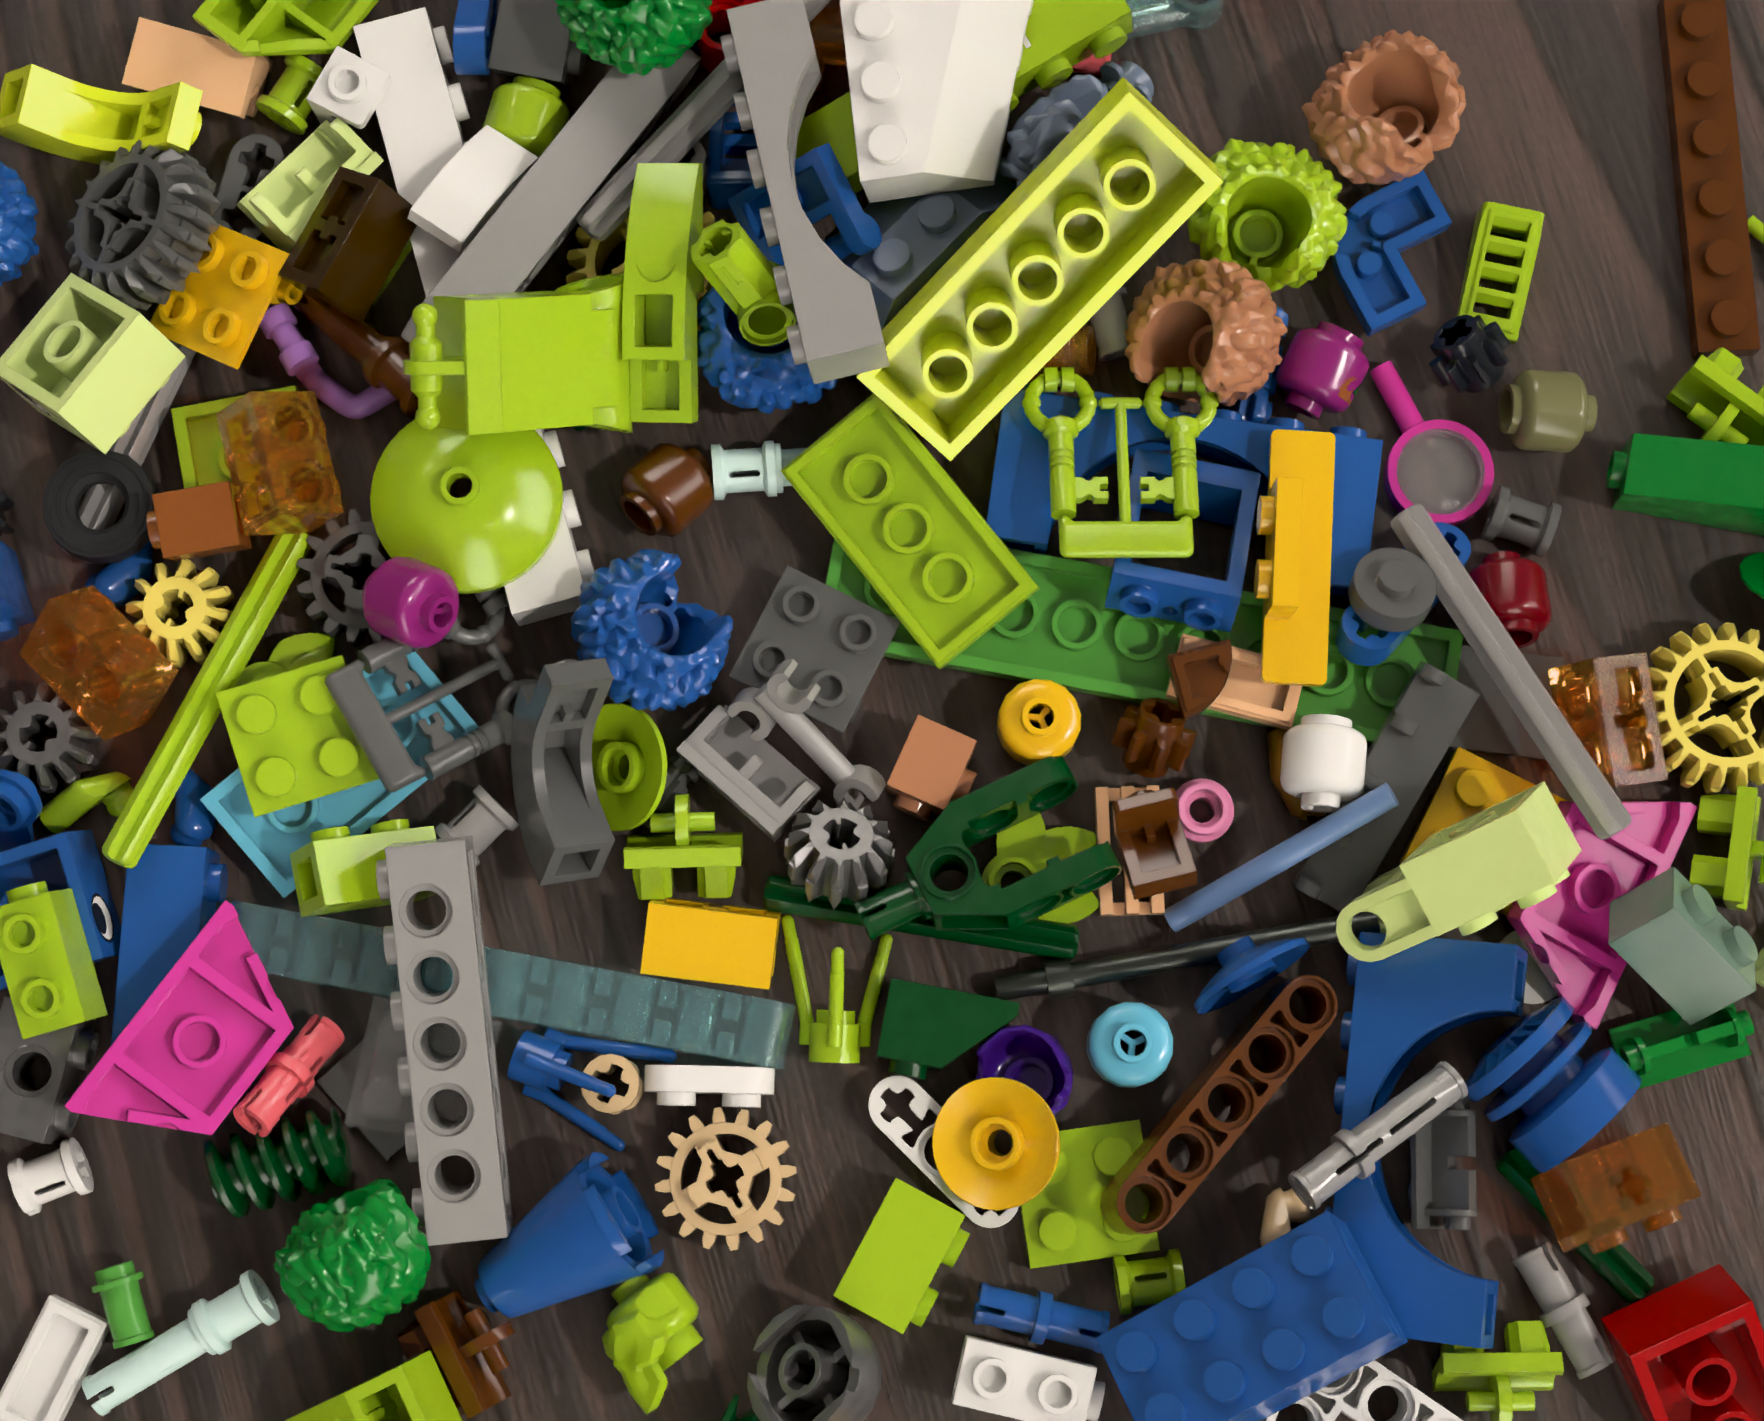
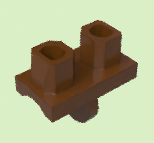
M458 1290L415 1310L414 1314L417 1319L398 1334V1340L409 1360L429 1350L432 1355H436L447 1377L444 1381L460 1415L466 1414L467 1418L470 1419L512 1396L500 1373L501 1370L509 1367L510 1364L499 1344L500 1341L515 1333L510 1321L492 1329L481 1307L469 1312Z

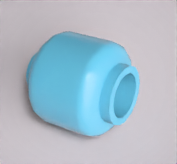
M1122 1002L1109 1007L1094 1020L1087 1035L1086 1052L1092 1068L1104 1081L1117 1087L1136 1088L1154 1081L1166 1070L1173 1055L1174 1038L1168 1022L1156 1009L1140 1002ZM1135 1031L1141 1036L1131 1039L1125 1032ZM1120 1041L1128 1045L1127 1054L1122 1050ZM1144 1043L1143 1051L1135 1056V1046Z

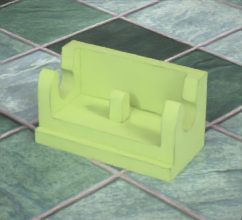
M336 118L330 123L326 119L257 186L237 203V206L280 250L289 253L340 166L371 175L384 160L376 151L373 152L342 120Z

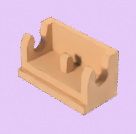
M139 17L122 84L150 92L181 81L203 91L200 101L201 107L244 119L246 115L255 117L258 111L255 102L263 94L268 73L272 69L273 60L267 56L244 57L220 39Z

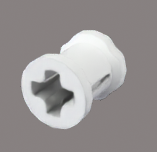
M73 1137L61 1141L60 1149L27 1162L17 1158L9 1161L7 1165L13 1194L22 1211L29 1216L39 1213L42 1209V1204L75 1191L80 1195H85L93 1192L94 1189L93 1176L86 1155L78 1141Z

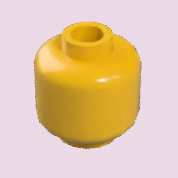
M1032 679L1018 684L1005 696L997 716V734L1002 747L1014 760L1027 766L1051 756L1065 757L1072 750L1081 730V712L1075 697L1064 686L1052 680ZM1032 711H1041L1040 714L1029 713ZM1047 715L1052 719L1050 726H1047L1045 721ZM1030 722L1038 723L1040 729L1034 727Z

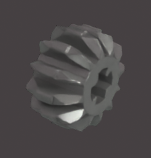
M38 683L34 699L21 690L13 692V702L17 707L14 714L0 709V722L7 725L6 731L0 732V748L6 749L0 755V769L16 770V772L29 778L33 784L37 781L42 791L54 793L58 787L60 776L69 784L81 779L80 773L76 768L79 762L92 767L98 764V757L86 750L87 744H95L104 739L103 731L88 726L94 720L97 711L88 703L78 705L79 694L73 689L65 687L56 695L51 685ZM49 727L57 731V737L46 740L45 749L37 746V738L47 736Z
M845 797L838 804L837 808L831 809L818 800L812 809V814L798 813L792 825V832L789 833V838L785 839L784 857L787 858L786 864L789 865L788 875L791 885L805 886L804 892L807 895L808 902L822 895L829 897L833 909L837 907L842 898L847 897L851 901L856 902L866 899L867 892H881L882 887L886 884L889 868L893 867L895 850L892 848L893 842L889 841L890 831L887 821L873 820L870 805L857 811L851 810Z

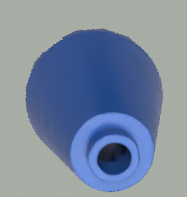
M592 1152L582 1158L511 1229L508 1237L502 1238L479 1261V1277L475 1280V1288L480 1300L492 1313L500 1311L508 1318H515L649 1274L661 1267L665 1258L664 1249L653 1255L649 1239L659 1234L656 1222L644 1199L621 1169L615 1174L610 1175L600 1165L608 1160L609 1157L603 1153Z

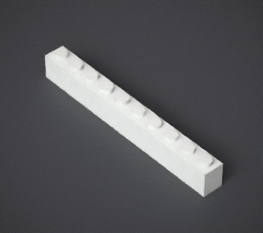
M425 7L353 26L361 58L386 70L391 77V83L375 110L397 192L412 205H414L443 167L467 143L464 141L459 122L470 119L460 82L449 85L444 65L454 62L445 26L433 28ZM417 225L410 240L427 297L466 248L458 252ZM544 429L535 430L549 447L558 468L565 467L566 464L556 430L544 432ZM572 489L563 491L564 502L561 522L557 534L545 555L525 575L504 586L511 614L519 626L576 611L581 606L579 603L580 586L583 582H590L592 574L595 572L589 549L577 551L571 528L582 526Z

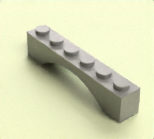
M764 0L727 9L732 34L721 36L720 40L729 75L741 72L745 91L733 93L742 132L754 129L758 146L756 149L746 151L755 189L767 186L771 206L761 208L759 211L768 247L780 245L784 265L773 267V273L781 305L794 304L798 324L786 327L795 365L808 364L814 384L889 367L890 364L870 282L845 265L820 239L803 211L798 198L795 176L797 139L807 104L822 78L804 1Z

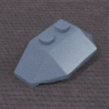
M997 171L995 185L872 202L863 209V212L870 215L880 228L882 235L880 246L865 255L853 253L841 261L870 282L881 330L1016 190L1014 183Z

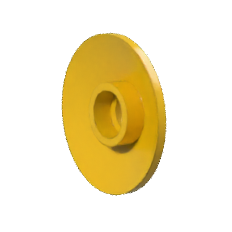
M988 1077L965 1084L947 1099L935 1121L932 1149L938 1172L945 1184L955 1195L978 1208L1006 1210L1029 1202L1040 1194L1050 1182L1059 1160L1060 1135L1057 1122L1050 1107L1036 1091L1013 1079ZM1001 1130L1006 1131L1012 1138V1148L1006 1155L1000 1154L994 1145L995 1136Z

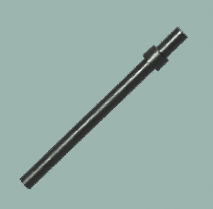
M1360 912L1354 915L1352 931L1355 937L1358 939L1360 932L1380 933L1378 916L1371 912ZM1338 916L1070 963L1069 958L1043 961L1044 968L994 976L996 994L998 999L1012 1000L1049 993V998L1055 999L1076 995L1075 988L1220 963L1216 957L1219 952L1246 936H1250L1256 946L1287 938H1305L1310 947L1339 942L1336 934V920Z

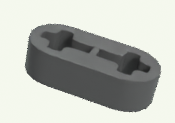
M252 134L243 137L233 146L216 197L221 202L219 210L212 216L217 224L233 230L228 223L230 218L241 219L243 216V212L237 206V203L253 189L251 187L253 175L246 166L247 161L258 162L261 153H264L273 166L272 170H274L286 158L282 148L274 139L262 134ZM261 170L258 175L255 186H257L272 170ZM256 225L254 228L244 227L241 231V234L265 244L269 241V238Z

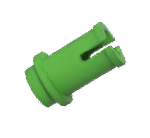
M133 1260L95 1271L94 1275L97 1284L91 1286L92 1293H100L113 1338V1348H122L154 1337V1330L150 1326L138 1281L144 1278L143 1271L136 1272Z

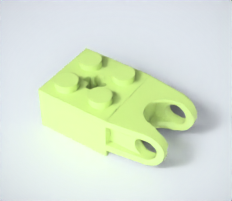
M1545 781L1430 835L1398 867L1378 876L1370 882L1362 895L1356 897L1341 910L1336 920V934L1339 943L1345 951L1361 961L1374 962L1383 960L1457 927L1462 936L1472 934L1496 921L1498 916L1495 912L1514 901H1517L1521 909H1525L1557 892L1555 885L1570 876L1567 868L1582 850ZM1360 912L1376 914L1379 920L1380 933L1386 934L1384 942L1376 946L1361 943L1352 931L1354 915Z

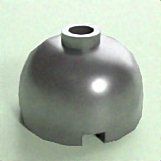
M793 1305L775 1316L759 1335L753 1351L759 1352L761 1355L757 1363L756 1375L748 1372L747 1389L752 1409L760 1421H864L871 1413L881 1390L882 1366L873 1340L858 1322L824 1306Z

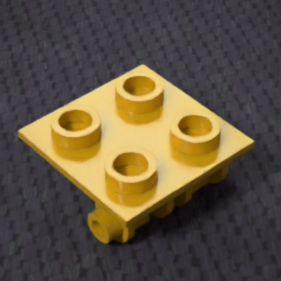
M219 225L218 230L210 234L207 243L212 251L203 253L198 261L200 273L191 272L186 277L184 292L171 290L168 302L165 305L158 304L150 323L168 340L238 370L269 304L278 305L286 303L294 305L299 302L303 292L278 275L290 253Z

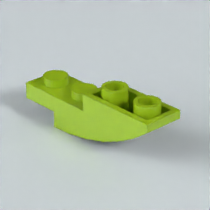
M637 163L628 219L622 303V360H629L630 422L694 423L698 421L697 293L704 292V275L692 261L691 246L697 242L703 231L702 163Z

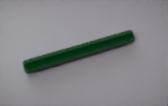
M772 875L766 880L763 906L769 911L865 926L862 925L858 917L854 902L847 897L842 898L837 907L833 909L829 897L824 895L808 902L807 895L804 892L805 886L791 885L789 877ZM867 892V898L877 893ZM922 915L890 930L1058 959L1069 958V960L1074 959L1077 954L1080 931L1076 925L1036 918L1010 931H937L932 920H925Z

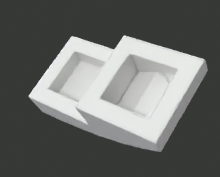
M486 125L436 175L410 209L407 219L458 252H461L471 243L499 208V205L509 196L539 157L489 125Z

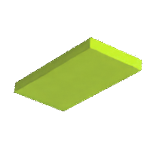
M874 393L781 470L782 474L939 669L945 667L1040 589L906 421Z

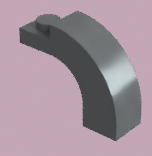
M605 658L582 661L566 659L554 664L544 665L538 682L520 685L511 732L512 783L523 842L539 886L599 877L615 841L598 798L592 767L594 727L614 679Z

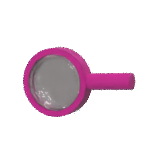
M1387 361L1375 367L1369 374L1402 433L1391 448L1384 465V486L1390 502L1399 513L1412 505L1421 504L1434 522L1448 523L1453 526L1462 524L1482 507L1492 490L1494 464L1488 447L1473 430L1458 422L1443 419L1424 422L1392 361Z

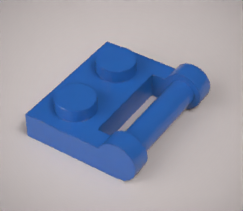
M827 143L816 147L797 158L795 161V176L798 198L803 211L812 225L832 216L839 230V233L823 242L840 260L853 253L865 255L878 248L882 241L880 228L870 215L863 212L830 144ZM754 184L728 198L727 202L737 222L767 260L784 265L780 245L768 247L759 209L771 206L767 186L755 189Z

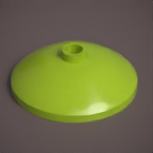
M413 420L400 430L383 451L373 475L370 493L373 524L391 558L411 557L442 569L453 578L458 588V593L461 594L482 593L503 587L531 570L545 555L557 534L564 502L563 484L557 463L549 447L535 430L466 435V431L436 427L431 430H425L416 423V420ZM468 479L472 482V489L467 496L455 498L450 495V487L456 480Z

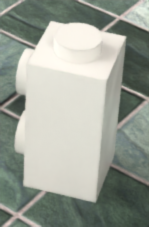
M965 1334L951 1401L955 1405L1022 1421H1098L1104 1398L1105 1383L1095 1380L1097 1368L1092 1364Z

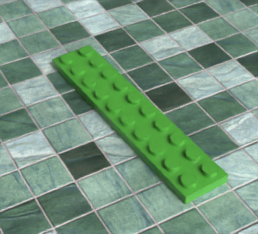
M834 539L826 585L899 620ZM1008 548L1040 589L943 668L1019 682H1026L1032 679L1052 680L1064 686L1067 690L1140 704L1148 698H1161L1178 705L1177 701L1165 698L1170 680L1165 659L1167 655L1177 653L1182 633L1215 642L1230 639L1231 646L1261 654L1263 599L1255 598L1253 592L1242 591L1231 632L1216 629L1207 631L1197 630L1186 623L1156 617L1138 618L1130 616L1121 610L1104 607L1112 569L1110 566ZM1329 607L1327 681L1321 687L1302 686L1292 727L1300 725L1301 717L1305 715H1338L1352 720V728L1362 733L1366 738L1367 745L1371 746L1420 661L1434 666L1457 680L1464 637L1460 630L1421 623L1410 632L1385 661L1374 666H1361L1347 660L1336 646V632L1346 609ZM901 623L883 657L936 666ZM1370 625L1363 632L1357 631V634L1366 639L1372 634L1377 635L1379 629ZM1209 709L1199 713L1200 715L1277 729V727Z

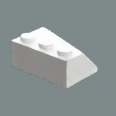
M840 0L859 177L869 203L995 185L1010 114V101L1016 73L1020 68L1024 49L1023 40L1034 0Z

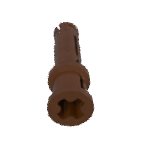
M303 293V297H301L298 303L289 305L360 363L367 383L377 389L384 388L400 401L401 411L409 418L415 419V413L418 409V397L411 391L410 375L403 373V360L410 359L409 343L399 336H385L365 318L362 323L353 320L337 310L333 305L328 309L305 293Z

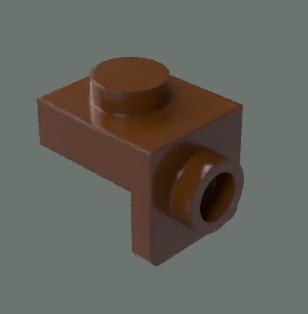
M1174 788L1157 791L1141 790L1129 795L1127 798L1116 800L1112 803L1114 837L1134 900L1197 885V870L1179 819V800Z

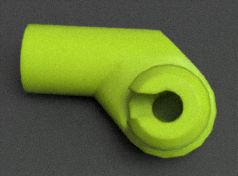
M115 771L76 780L42 807V812L39 815L40 819L50 831L59 834L64 832L91 808L102 802L106 805L108 812L112 816L119 817L134 790L129 784L132 779L126 774Z

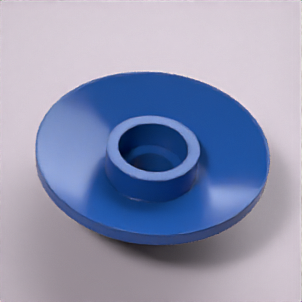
M1250 936L1235 941L1217 954L1216 957L1223 967L1210 979L1194 1003L1195 1010L1198 1014L1209 1013L1243 997L1290 967L1308 951L1310 945L1305 938H1287L1259 946L1254 944Z

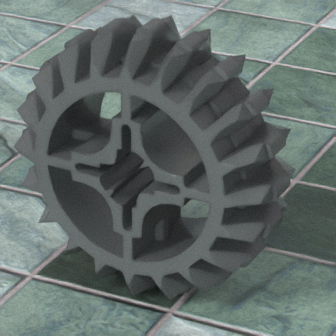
M140 140L132 146L130 152L126 148L119 147L116 151L114 162L102 160L98 176L94 180L86 179L88 189L83 198L74 200V203L78 206L76 217L69 220L66 224L74 234L66 242L64 248L73 255L70 259L69 268L78 277L131 308L147 311L153 302L165 305L169 300L171 290L184 292L186 277L191 272L200 273L198 261L203 253L212 251L207 243L209 235L220 227L212 216L219 210L221 202L213 196L217 183L208 177L206 168L199 165V161L185 152L179 153L172 148L163 151L151 145L146 150L141 149Z

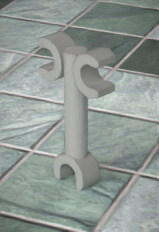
M794 659L784 660L778 665L769 681L761 688L749 687L741 690L730 704L726 713L731 718L742 711H749L757 716L759 722L749 735L753 741H760L766 738L776 723H778L836 784L833 790V798L837 806L845 797L850 809L857 811L865 799L858 790L862 791L872 802L876 801L886 786L883 776L870 766L852 765L808 719L803 712L809 709L821 687L814 683L805 690L794 688L790 685L788 679L798 663Z

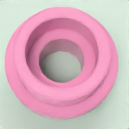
M1200 778L1184 783L1176 791L1179 800V819L1187 840L1196 843L1211 842L1220 838L1229 829L1234 817V804L1230 794L1221 784L1210 779ZM1197 800L1207 802L1213 812L1211 820L1205 823L1195 821L1189 811L1191 803Z

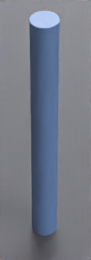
M1387 783L1380 785L1165 909L1164 916L1168 924L1175 932L1184 929L1397 807L1399 802L1394 792Z

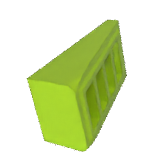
M1484 202L1475 215L1456 317L1462 315L1475 317L1480 315L1486 325L1496 321L1510 344L1515 345L1520 331L1540 243L1544 213L1495 202ZM1495 232L1519 237L1521 241L1490 235V233ZM1486 253L1515 258L1517 259L1516 267L1485 261ZM1480 278L1512 284L1511 293L1479 286ZM1477 302L1508 309L1507 317L1501 318L1473 312L1474 304Z

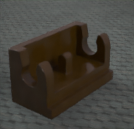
M340 166L278 275L320 305L328 309L333 305L349 318L362 323L417 226L407 219L413 205L381 179Z

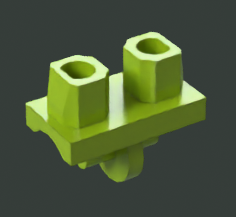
M1724 347L1718 348L1708 357L1702 354L1673 387L1666 399L1686 412V417L1705 430L1699 438L1700 440L1764 446V385L1755 393L1737 380L1744 370L1742 361Z
M1738 785L1736 795L1717 794L1701 795L1697 830L1699 833L1731 836L1728 858L1694 854L1689 882L1692 885L1698 884L1702 886L1711 898L1723 899L1726 908L1730 910L1747 912L1754 860L1761 861L1758 883L1764 884V841L1756 840L1762 799L1758 796V788Z
M689 794L675 795V813H653L650 816L651 833L675 832V834L628 835L627 847H624L623 850L624 869H632L638 899L664 900L673 896V868L697 867L698 897H732L736 869L742 863L743 832L691 833L694 831H715V812H691Z
M1515 1321L1507 1323L1503 1330L1506 1352L1484 1353V1349L1441 1343V1356L1432 1370L1433 1391H1467L1465 1402L1468 1412L1489 1411L1490 1421H1512L1513 1411L1535 1410V1395L1533 1391L1553 1389L1555 1375H1562L1564 1373L1562 1352H1550V1345L1542 1321Z

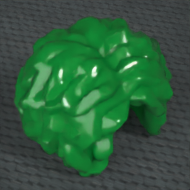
M554 0L558 4L556 13L560 17V22L569 30L570 41L576 43V47L579 48L580 52L588 54L594 61L615 66L619 72L629 75L637 73L645 76L653 68L661 70L662 68L671 67L675 60L680 59L687 49L693 47L696 40L701 39L705 28L713 21L709 6L712 5V0Z
M383 1178L376 1179L367 1186L352 1192L344 1191L338 1198L328 1199L327 1203H316L312 1206L311 1210L301 1212V1217L298 1220L299 1225H293L291 1235H287L286 1246L274 1253L277 1261L273 1267L279 1273L281 1288L284 1294L289 1297L298 1313L313 1322L322 1323L328 1330L340 1333L352 1332L355 1327H366L370 1324L379 1325L382 1323L385 1315L399 1313L401 1303L407 1304L416 1301L419 1290L425 1285L426 1272L429 1271L431 1264V1254L426 1235L418 1229V1217L406 1204L405 1197L398 1186L390 1179Z

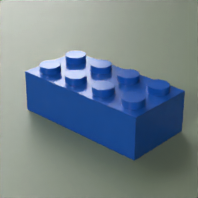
M1329 1211L1320 1214L1095 1338L1134 1421H1262L1408 1342L1346 1222Z

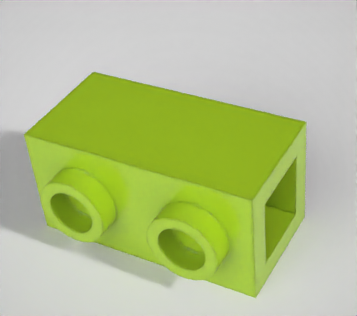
M395 819L370 826L371 834L350 836L349 827L347 826L332 827L310 833L311 842L289 854L301 918L391 905L390 899L381 900L379 896L376 878L377 860L386 859L385 848L392 844L436 839L434 825L410 828L408 819ZM427 890L420 891L415 896L414 902L421 901L436 893Z
M40 881L6 891L9 904L0 906V962L22 1039L46 1034L108 1015L72 888L48 891L46 881Z

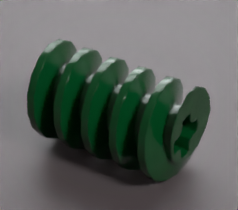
M333 1105L331 1107L330 1124L324 1126L313 1110L306 1111L305 1131L298 1133L286 1117L280 1119L279 1139L273 1141L269 1134L266 1137H260L257 1132L254 1136V1147L251 1148L246 1147L238 1133H232L229 1135V1154L224 1156L221 1155L212 1140L204 1142L205 1166L213 1194L222 1208L226 1207L235 1218L248 1215L251 1199L260 1210H267L273 1208L276 1202V1191L285 1202L290 1203L298 1201L301 1195V1184L312 1195H318L323 1193L326 1188L327 1175L338 1188L348 1186L351 1180V1152L341 1120Z

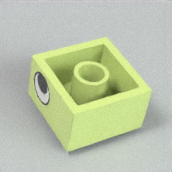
M70 273L0 357V379L38 412L106 454L113 444L128 431L132 421L154 394L165 386L173 371L186 356L140 312Z

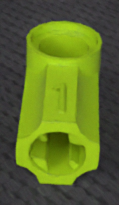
M721 219L704 228L700 238L691 246L692 261L737 315L739 330L743 338L751 344L758 346H773L787 340L786 327L796 325L797 319L794 304L782 306L773 267L781 265L767 260L738 222L731 224Z

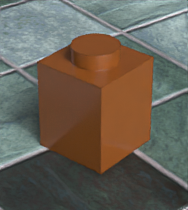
M225 481L152 494L154 511H149L146 514L147 530L153 548L161 549L163 558L178 562L182 559H195L252 549L240 485Z

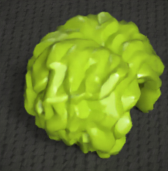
M1230 138L1224 150L1218 151L1209 158L1216 165L1223 183L1188 218L1189 239L1191 242L1200 245V257L1202 260L1209 261L1216 257L1220 261L1236 262L1238 265L1247 268L1252 274L1253 279L1263 280L1272 293L1287 285L1291 288H1299L1308 280L1312 281L1317 277V272L1322 271L1329 257L1334 256L1337 252L1338 242L1347 231L1348 220L1344 215L1347 209L1342 203L1337 201L1338 193L1342 189V183L1334 180L1331 170L1324 169L1321 161H1313L1308 149L1304 148L1296 154L1295 147L1292 144L1286 145L1285 143L1277 142L1273 146H1269L1262 142H1244Z

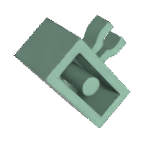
M1674 866L1609 903L1608 944L1690 1025L1756 991L1755 961L1758 960V951L1753 939L1742 927H1733L1717 911L1709 893L1698 884L1692 885Z

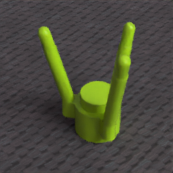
M789 914L784 915L781 922L800 1021L799 1044L809 1045V1062L860 1063V1047L871 1046V1024L888 964V957L893 942L892 936L885 933L880 938L857 1023H855V1011L843 1010L844 950L841 947L833 948L829 980V1009H817L816 1022H814L794 918Z

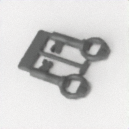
M501 588L474 593L479 603L486 602L482 605L484 612L489 617L485 625H479L474 630L462 628L457 615L451 630L443 638L469 645L488 643L485 649L491 660L385 714L366 681L363 671L371 674L382 668L386 674L393 677L391 685L399 697L408 691L405 684L408 683L412 690L422 684L416 672L408 668L407 655L417 651L418 648H410L388 638H383L359 650L357 653L358 660L326 676L324 682L388 792H396L424 776L428 780L433 781L502 743L511 745L513 714L510 712L511 704L517 698L520 685L537 683L538 680L520 679L511 681L514 677L511 668L497 644L490 642L503 626L505 609L509 607L505 595L499 594L502 591ZM498 670L503 680L509 681V684L503 688L496 699L491 721L455 740L450 733L444 730L445 722L438 711L428 717L431 722L430 725H428L425 718L418 721L415 726L421 737H426L429 740L428 747L430 753L419 758V765H416L392 724Z

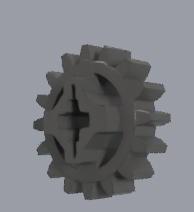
M354 508L349 509V525L340 527L331 518L325 520V525L330 535L324 541L318 537H308L306 541L316 554L313 559H298L297 567L309 575L311 580L304 581L296 587L297 592L303 598L316 599L305 610L313 621L321 620L328 616L323 631L328 636L334 639L345 628L347 629V641L352 646L359 647L365 634H370L374 642L385 637L373 631L365 620L362 604L363 589L352 577L367 575L370 566L376 570L383 562L389 560L390 556L376 533L372 515L370 522H364L359 512ZM357 541L356 546L341 556H336L344 547ZM327 584L333 585L337 589H342L346 593L343 604L346 607L345 613L333 605L328 594Z

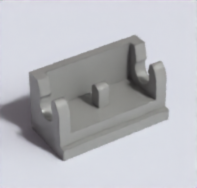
M718 705L686 741L682 742L676 751L679 757L690 763L697 770L701 778L775 842L797 818L798 813H801L821 791V788L765 739L753 741L749 737L753 729L739 716L736 715L731 718L726 713L729 708L727 705L724 707Z

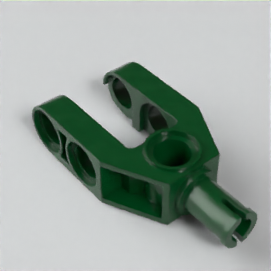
M1063 756L1044 758L950 802L905 857L908 872L904 873L906 880L869 898L853 903L862 925H865V931L869 939L873 941L877 939V936L922 915L925 920H932L937 931H1010L1095 891L1115 879L1123 868L1108 841L1104 844L1087 848L1062 861L1057 855L1046 861L1045 869L1002 889L999 883L994 886H988L983 882L976 858L967 849L978 842L1049 810L1071 797L1077 791L1079 785ZM948 870L960 871L968 878L961 888L954 891H942L933 882L939 874Z

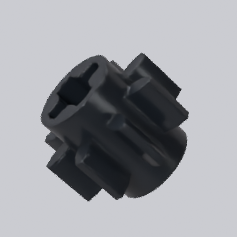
M1470 315L1458 316L1442 325L1435 334L1434 343L1431 344L1430 348L1436 358L1429 363V366L1443 387L1452 383L1458 393H1463L1464 391L1469 393L1481 392L1493 386L1502 377L1505 365L1509 362L1503 350L1510 345V342L1496 321L1486 325L1480 315L1475 317Z

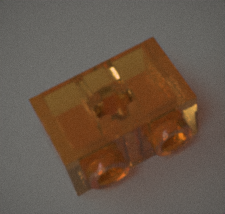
M1667 1122L1562 1162L1547 1172H1543L1530 1179L1564 1253L1588 1244L1593 1255L1629 1241L1630 1238L1625 1228L1642 1222L1647 1234L1684 1219L1679 1206L1702 1196Z

